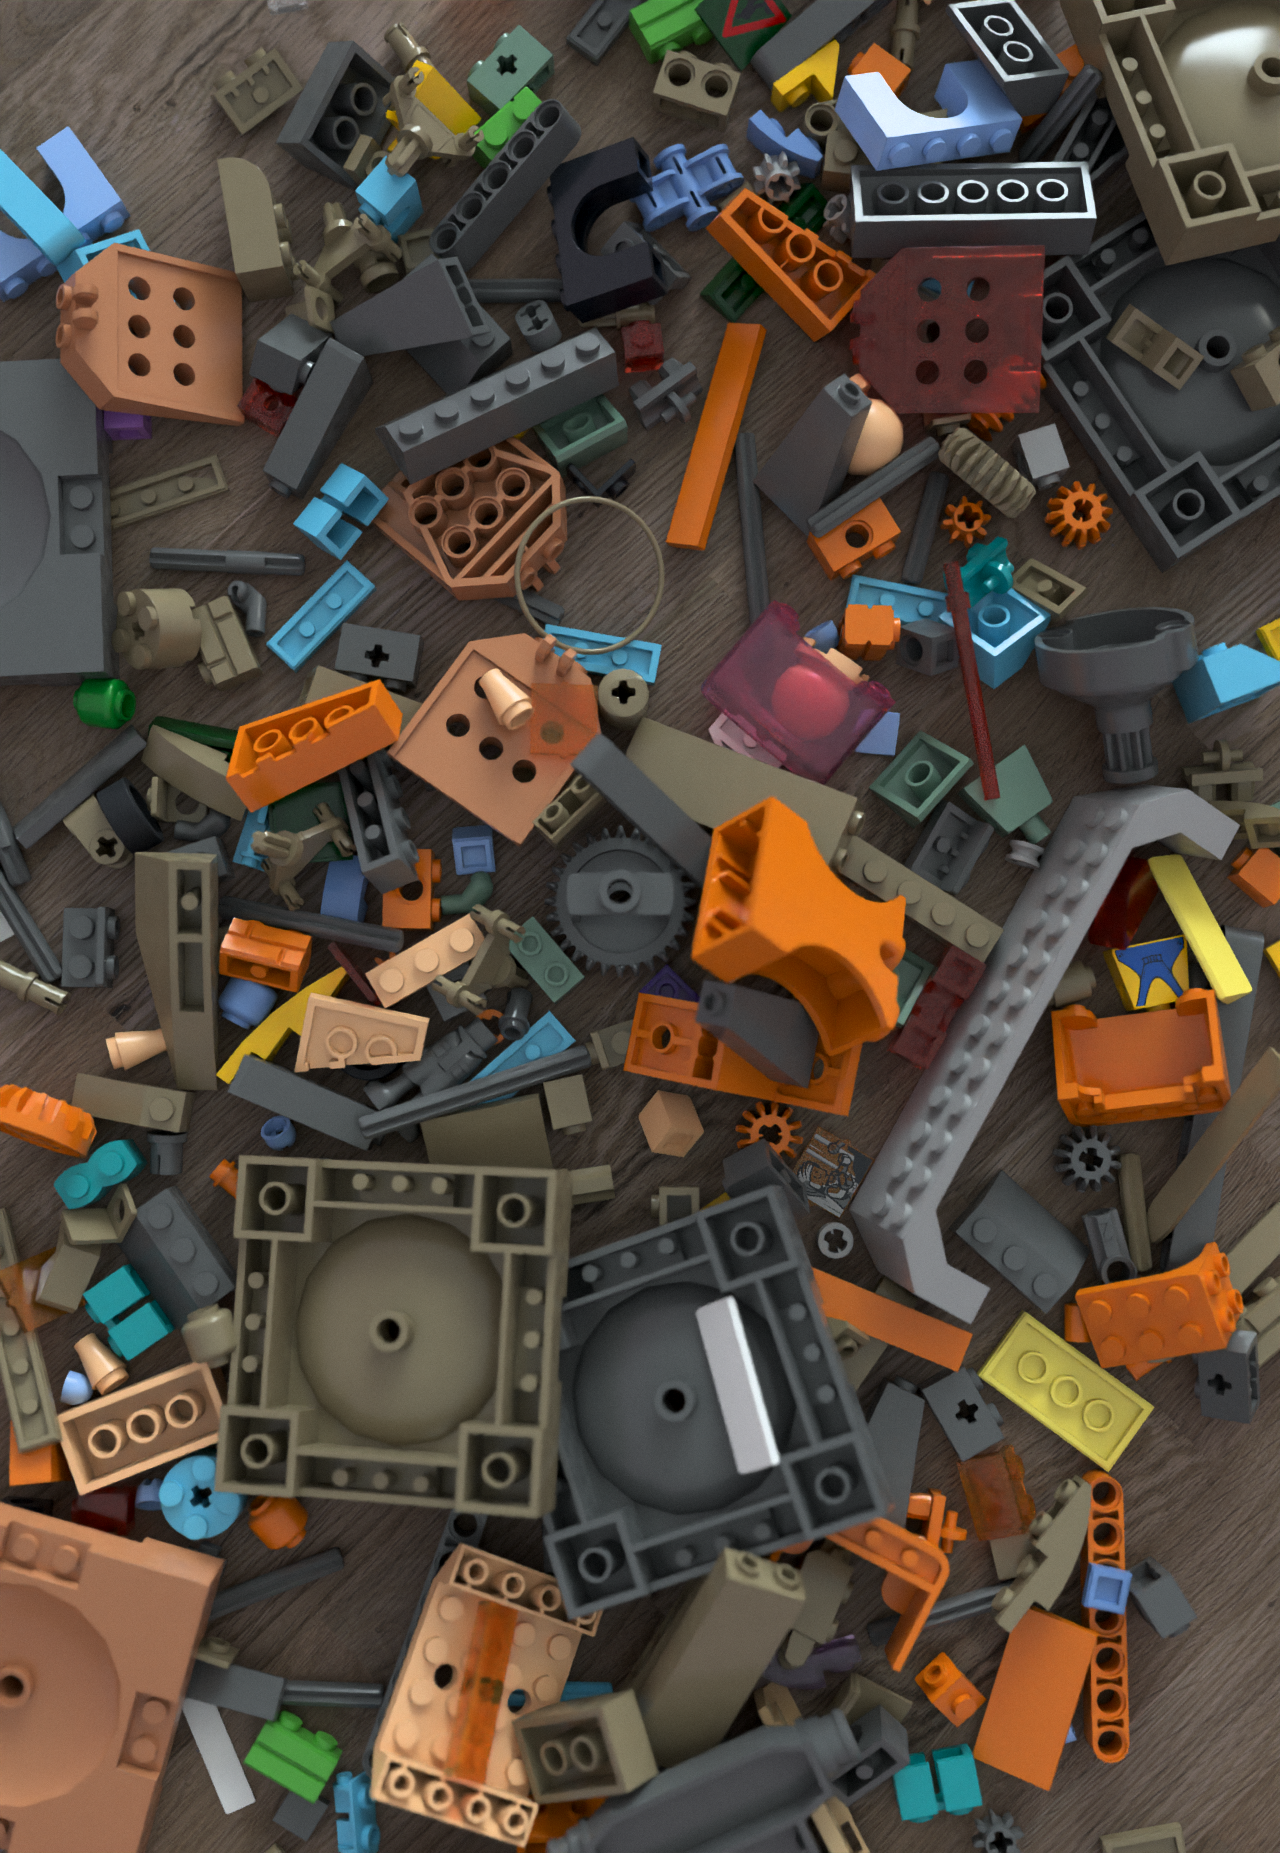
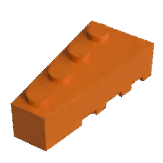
M744 188L705 228L814 342L830 333L880 277L870 269L865 271L853 263V258L841 250L836 252L818 240L819 236L808 228L803 230L789 221L788 215L747 188Z
M379 679L240 726L226 780L250 813L398 741L403 714Z

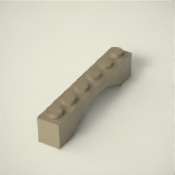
M852 836L847 848L850 852L848 862L841 873H836L838 876L858 886L883 903L902 895L906 898L905 917L919 926L943 946L973 965L977 966L984 963L1004 929L858 836Z

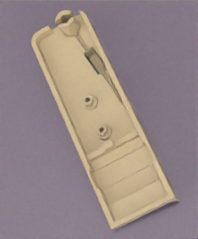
M775 1680L753 1691L757 1711L765 1726H795L794 1719L802 1717L784 1681ZM836 1796L827 1799L811 1814L830 1853H871L853 1820L849 1808ZM847 1821H849L862 1847L855 1852L841 1827Z

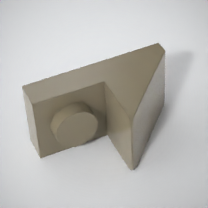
M1030 558L1012 575V589L1051 614V621L1047 627L1061 620L1088 594L1087 588L1033 558Z

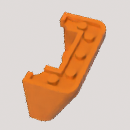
M1192 988L1184 991L1183 995L1176 999L1175 1009L1096 1019L1095 1014L1087 1010L1083 1005H1068L1062 1010L1051 1011L1057 1095L1068 1121L1075 1126L1088 1127L1089 1125L1103 1126L1221 1111L1231 1098V1090L1214 989Z

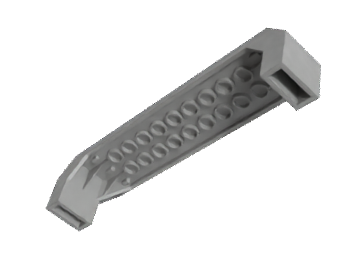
M1141 784L1073 797L1044 854L1039 860V869H1034L1002 928L1004 929L1003 933L978 971L849 1208L878 1272L969 1324L972 1323L990 1288L947 1264L936 1208L1131 849L1158 841L1177 854L1222 860L1240 827L1238 823L1189 789Z

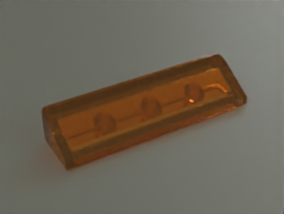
M489 1600L479 1601L443 1776L478 1784L485 1783L519 1610Z

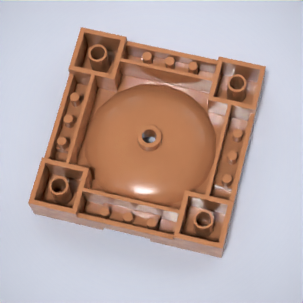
M0 1502V1849L6 1850L7 1853H145L163 1786H161L199 1645L205 1635L224 1559L148 1537L142 1543ZM13 1676L19 1678L22 1681V1683L15 1680Z

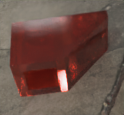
M1128 856L1089 927L1088 940L1090 944L1120 950L1127 949L1159 891L1146 859Z

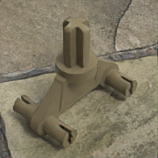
M411 67L405 75L397 76L391 82L389 93L383 97V105L385 107L389 102H392L388 110L396 111L399 122L398 144L385 160V164L388 167L387 172L398 177L405 176L416 160H423L427 156L442 157L444 164L451 159L446 166L452 168L460 160L464 161L470 158L476 150L475 146L484 138L482 130L476 135L474 134L479 128L476 125L471 126L467 132L458 133L455 136L415 97L416 87L424 80L422 71L416 77L414 76L419 70L417 67Z
M327 202L323 206L324 212L322 214L326 226L322 233L325 246L314 268L307 264L305 260H300V265L298 263L295 264L293 273L306 283V287L312 286L332 295L333 304L336 307V301L340 304L343 294L331 285V279L370 249L376 252L381 251L391 262H396V257L398 259L402 257L403 249L391 239V233L383 225H375L366 214H360V218L363 221L356 217L353 224L347 220L342 204L339 202L334 204Z
M322 802L317 805L318 808L313 809L314 815L317 816L321 824L308 830L298 832L297 834L285 830L277 834L269 831H256L252 835L254 840L250 845L252 850L269 856L264 859L266 863H261V868L264 869L270 879L269 887L275 895L283 898L290 911H295L300 908L299 905L304 904V900L294 887L296 884L294 877L329 841H334L344 857L353 854L351 849L353 851L357 850L355 843L347 833L348 825L343 818L335 816L327 802Z
M476 904L473 909L479 911L481 915L471 911L470 917L472 920L485 925L488 933L462 982L457 981L454 983L443 975H438L434 980L441 983L442 986L432 982V989L444 995L447 1002L455 1008L465 1007L474 1014L480 1015L484 1010L477 1007L476 1004L486 1008L487 1002L478 996L487 989L505 986L510 989L521 988L522 986L526 988L529 981L526 979L527 971L516 965L514 958L510 956L509 939L515 943H519L523 939L514 934V932L525 936V928L510 921L509 915L501 910L491 911L481 904Z

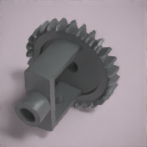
M618 826L616 837L611 838L607 828L604 827L602 828L601 841H597L589 832L586 834L588 847L584 848L574 841L572 846L576 856L572 857L563 852L560 855V858L567 866L566 869L554 866L551 869L560 879V882H547L546 888L557 893V896L544 899L545 905L557 908L556 911L546 915V919L551 922H560V925L551 931L553 937L567 936L560 945V949L564 951L574 946L576 949L571 958L574 963L583 956H587L585 967L587 971H590L597 962L601 963V976H606L611 966H615L618 978L623 977L625 966H630L635 977L639 976V967L642 962L650 971L655 970L653 957L657 956L663 962H668L669 958L665 947L667 946L679 951L681 946L674 936L688 937L690 933L680 923L694 922L695 916L684 911V908L696 905V899L686 897L684 894L694 889L695 885L692 882H681V879L686 875L680 869H675V864L658 848L653 847V844L647 838L644 842L640 841V831L635 828L631 837L626 838L623 826ZM618 893H623L630 897V900L624 904L614 903L610 899Z

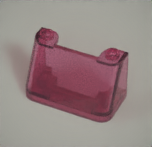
M774 600L763 610L708 675L700 687L701 692L711 704L793 774L826 785L896 702L890 697L887 688L877 681H861L858 685L855 684L797 634L800 630L797 612L789 605Z

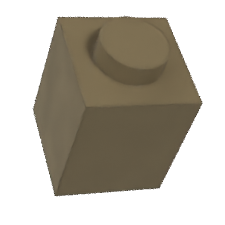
M583 1074L544 1082L543 1085L553 1130L562 1128L563 1135L586 1131L585 1123L593 1121Z

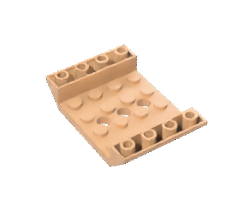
M460 1543L433 1579L374 1745L370 1797L525 1848L539 1804L528 1798L531 1785L512 1721L537 1709L560 1702L582 1633L592 1637L595 1636L603 1609L569 1620L555 1577ZM443 1664H449L453 1671L450 1683L444 1687H437L434 1681V1674L437 1668ZM486 1677L489 1682V1691L482 1699L475 1700L471 1694L472 1684L477 1678ZM522 1689L525 1694V1704L519 1711L511 1712L508 1708V1698L513 1691Z

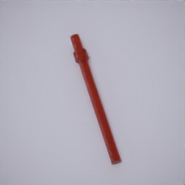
M959 561L943 564L948 595L945 596L947 613H952L984 800L997 799L1001 797L967 611L971 609L969 593L964 592Z

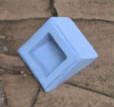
M861 710L858 714L855 753L895 756L900 713Z
M489 825L453 828L452 843L456 875L474 874L479 871L496 872L492 828Z

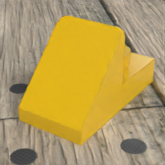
M836 39L773 83L771 102L779 113L790 105L792 108H795L802 104L810 95V91L818 102L833 99L840 47Z

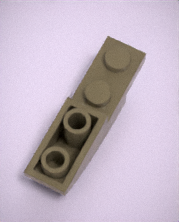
M1076 1474L1071 1480L1066 1479L1059 1485L1054 1493L1056 1500L1048 1511H1041L1033 1519L1029 1526L1031 1533L1026 1539L1038 1549L1034 1555H1027L1021 1561L1016 1571L1018 1574L1009 1588L1005 1586L1000 1589L992 1600L991 1606L993 1609L989 1614L1009 1633H1011L1034 1601H1037L1046 1610H1049L1063 1590L1074 1569L1087 1531L1092 1486Z

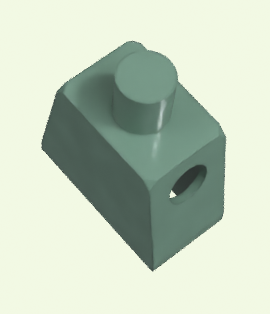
M1025 745L958 792L960 798L986 823L992 825L994 831L1002 838L1016 828H1019L1029 843L1036 844L1051 833L1038 813L1050 805L1053 800Z

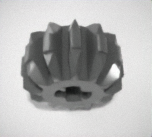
M1089 1125L1086 1133H1084L1080 1126L1072 1127L1073 1139L1065 1134L1059 1137L1060 1142L1066 1148L1065 1150L1053 1149L1052 1154L1054 1156L1063 1157V1162L1055 1164L1053 1169L1055 1172L1067 1171L1062 1179L1064 1185L1069 1186L1076 1181L1075 1186L1078 1192L1084 1193L1088 1184L1093 1191L1099 1192L1102 1190L1100 1178L1107 1183L1115 1181L1114 1176L1108 1170L1109 1168H1121V1162L1111 1160V1156L1118 1154L1121 1149L1117 1145L1106 1147L1112 1138L1109 1132H1104L1098 1137L1097 1126ZM1088 1153L1094 1156L1093 1165L1086 1164L1085 1166L1084 1162L1079 1161L1080 1154Z

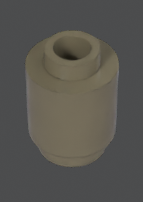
M1080 960L1070 962L1046 1007L1052 1006L1056 1009L1091 998V989L1096 988V980L1089 965L1083 966Z

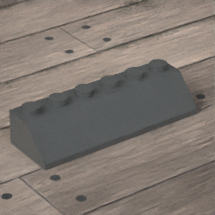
M1088 161L922 164L876 171L873 165H851L850 241L852 258L1089 254L1097 216Z
M596 327L579 332L556 343L549 349L534 353L375 428L376 435L409 483L414 484L619 386L615 351Z

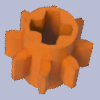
M962 496L958 508L951 504L947 505L944 511L951 519L944 520L940 528L949 530L951 535L949 539L950 544L955 542V540L964 541L965 547L969 548L974 536L981 540L985 538L987 532L981 525L989 523L991 515H983L981 510L982 500L974 504L968 502L966 496ZM961 516H965L967 522H973L970 528H966L965 522H958Z

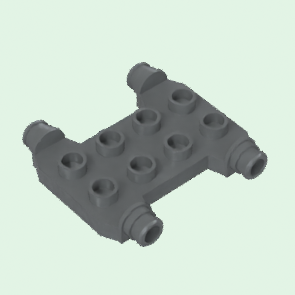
M838 1708L832 1709L831 1713L820 1718L814 1715L805 1720L802 1717L794 1719L795 1726H761L657 1774L628 1793L608 1797L591 1817L586 1815L579 1819L578 1825L567 1829V1835L549 1840L546 1846V1853H821L806 1818L827 1799L835 1796L829 1778L841 1773V1767L851 1762L853 1764L859 1762L861 1752L843 1711Z

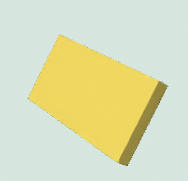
M1024 1310L1019 1313L977 1372L981 1379L1107 1472L1113 1467L1154 1409L1153 1405Z

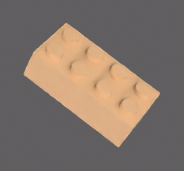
M191 1361L58 1414L63 1437L61 1445L79 1495L81 1496L218 1442L220 1407L227 1405L228 1386L221 1367L210 1369L208 1362L195 1363Z

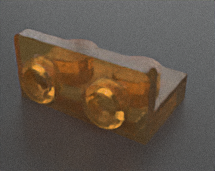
M1005 1445L998 1452L975 1455L964 1462L958 1460L956 1463L978 1541L1025 1534L1036 1517V1508L1032 1496L1026 1493L1023 1483L1025 1477L1023 1461L1019 1455H1015L1013 1445Z

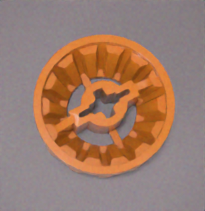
M6 1084L0 1088L1 1132L56 1153L81 1159L87 1157L97 1132L91 1114L83 1112L79 1107L66 1104L64 1100H57L45 1093L34 1092L27 1087L20 1088L14 1084Z

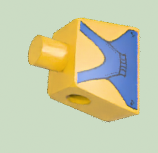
M1185 935L1103 951L1104 959L1126 1011L1146 1008V1012L1171 1009L1170 1003L1176 1002V999L1189 989L1187 939Z

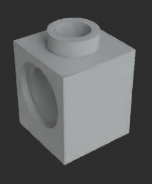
M1055 423L1019 434L1011 445L1020 474L1032 483L1034 487L1038 486L1040 491L1060 484L1061 478L1070 468Z

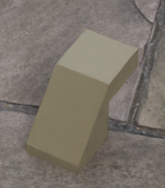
M1131 304L1127 306L1105 337L1178 390L1183 387L1204 358L1195 349Z
M61 1219L56 1252L41 1267L35 1302L74 1313L99 1261L102 1244H71Z

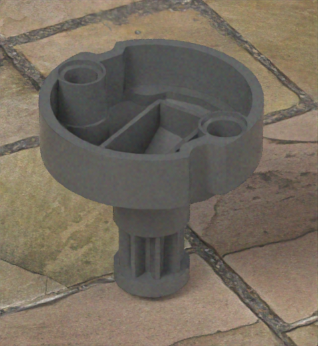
M1127 608L1073 618L1065 621L1066 624L1062 626L1048 628L1040 632L1034 639L1040 683L1047 688L1057 690L1061 694L1094 707L1097 730L1103 736L1106 760L1102 764L1103 780L1113 784H1129L1146 781L1155 777L1159 773L1158 759L1152 755L1149 726L1153 724L1151 699L1178 678L1181 671L1189 670L1197 663L1198 648L1194 616L1187 611L1175 608Z

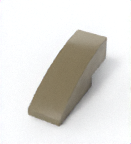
M153 724L141 762L169 784L193 799L220 813L242 821L248 809L226 780L230 764L226 762L228 754Z

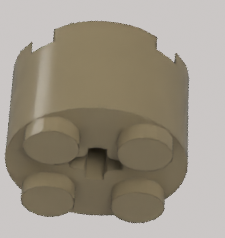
M180 588L133 589L121 592L117 597L116 629L111 636L115 652L122 653L126 661L138 670L181 668L186 666L184 665L186 661H193L197 656L201 642L200 619H193L190 607H196L192 597Z

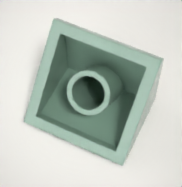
M603 394L532 427L552 466L560 472L561 477L567 475L566 466L570 463L579 469L628 443V426L625 419Z
M920 730L870 785L869 789L914 829L974 763L969 757Z

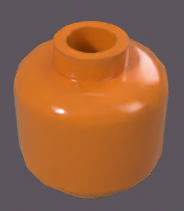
M258 1495L248 1508L250 1513L248 1518L249 1528L270 1550H279L285 1546L291 1549L299 1544L307 1533L304 1527L308 1521V1512L295 1497Z

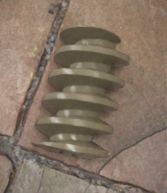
M628 669L613 670L605 675L598 690L601 716L608 724L623 731L637 727L642 716H647L649 701L648 687L642 676ZM620 695H627V704H620Z

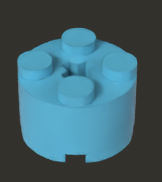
M201 1448L185 1456L168 1472L159 1491L161 1509L168 1523L176 1531L192 1540L213 1537L225 1531L245 1509L249 1494L214 1491L217 1449ZM209 1487L212 1494L209 1497L203 1498L199 1491Z

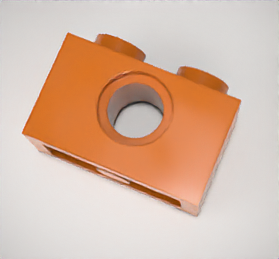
M879 497L822 537L816 538L809 532L806 542L830 581L838 576L845 580L863 568L861 563L873 555L876 560H879L891 553L896 548L894 543L897 542L901 531ZM849 533H858L864 538L865 545L860 548H854L847 543L845 536Z
M416 849L419 855V862L415 863L419 878L418 881L423 885L422 895L414 901L406 900L403 896L404 886L383 894L382 926L400 929L401 931H434V922L441 921V899L434 898L435 883H441L442 861L441 859H435V853L432 849Z

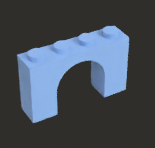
M979 60L945 64L934 98L942 109L948 108L947 116L949 118L928 117L909 109L899 101L879 72L845 76L835 107L836 113L876 171L1010 152L1022 122L1021 116Z
M69 126L37 147L45 163L63 187L65 194L63 214L74 224L86 240L77 249L91 245L94 240L104 233L114 232L123 225L124 220L130 216L129 212ZM0 230V299L5 302L9 298L13 299L21 296L26 292L31 283L42 276L46 277L57 271V268L29 239L12 237Z

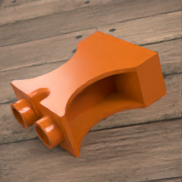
M771 796L713 830L691 959L727 984L742 976L755 974L768 977L784 986L806 1009L820 1034L826 1053L832 1057L866 1041L877 1042L883 1039L893 1030L898 1020L899 1005L896 1002L898 976L892 970L900 963L906 949V942L903 938L906 898L899 895L885 903H878L866 900L848 889L823 860L813 841L807 822L774 796Z

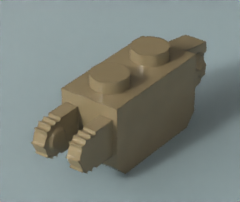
M827 1538L823 1539L817 1550L798 1558L794 1569L802 1571L807 1602L778 1648L780 1651L777 1652L778 1656L776 1659L778 1661L776 1663L783 1670L793 1671L796 1668H801L808 1661L806 1658L810 1656L812 1649L824 1645L825 1642L829 1643L832 1640L839 1624V1620L835 1619L840 1603L845 1605L852 1593L854 1582L850 1581L854 1568L849 1566L852 1551Z

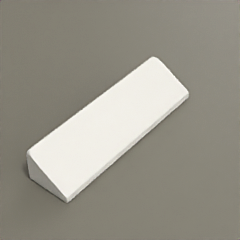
M729 1296L699 1308L696 1311V1317L738 1471L740 1474H747L774 1466L780 1460L735 1298Z

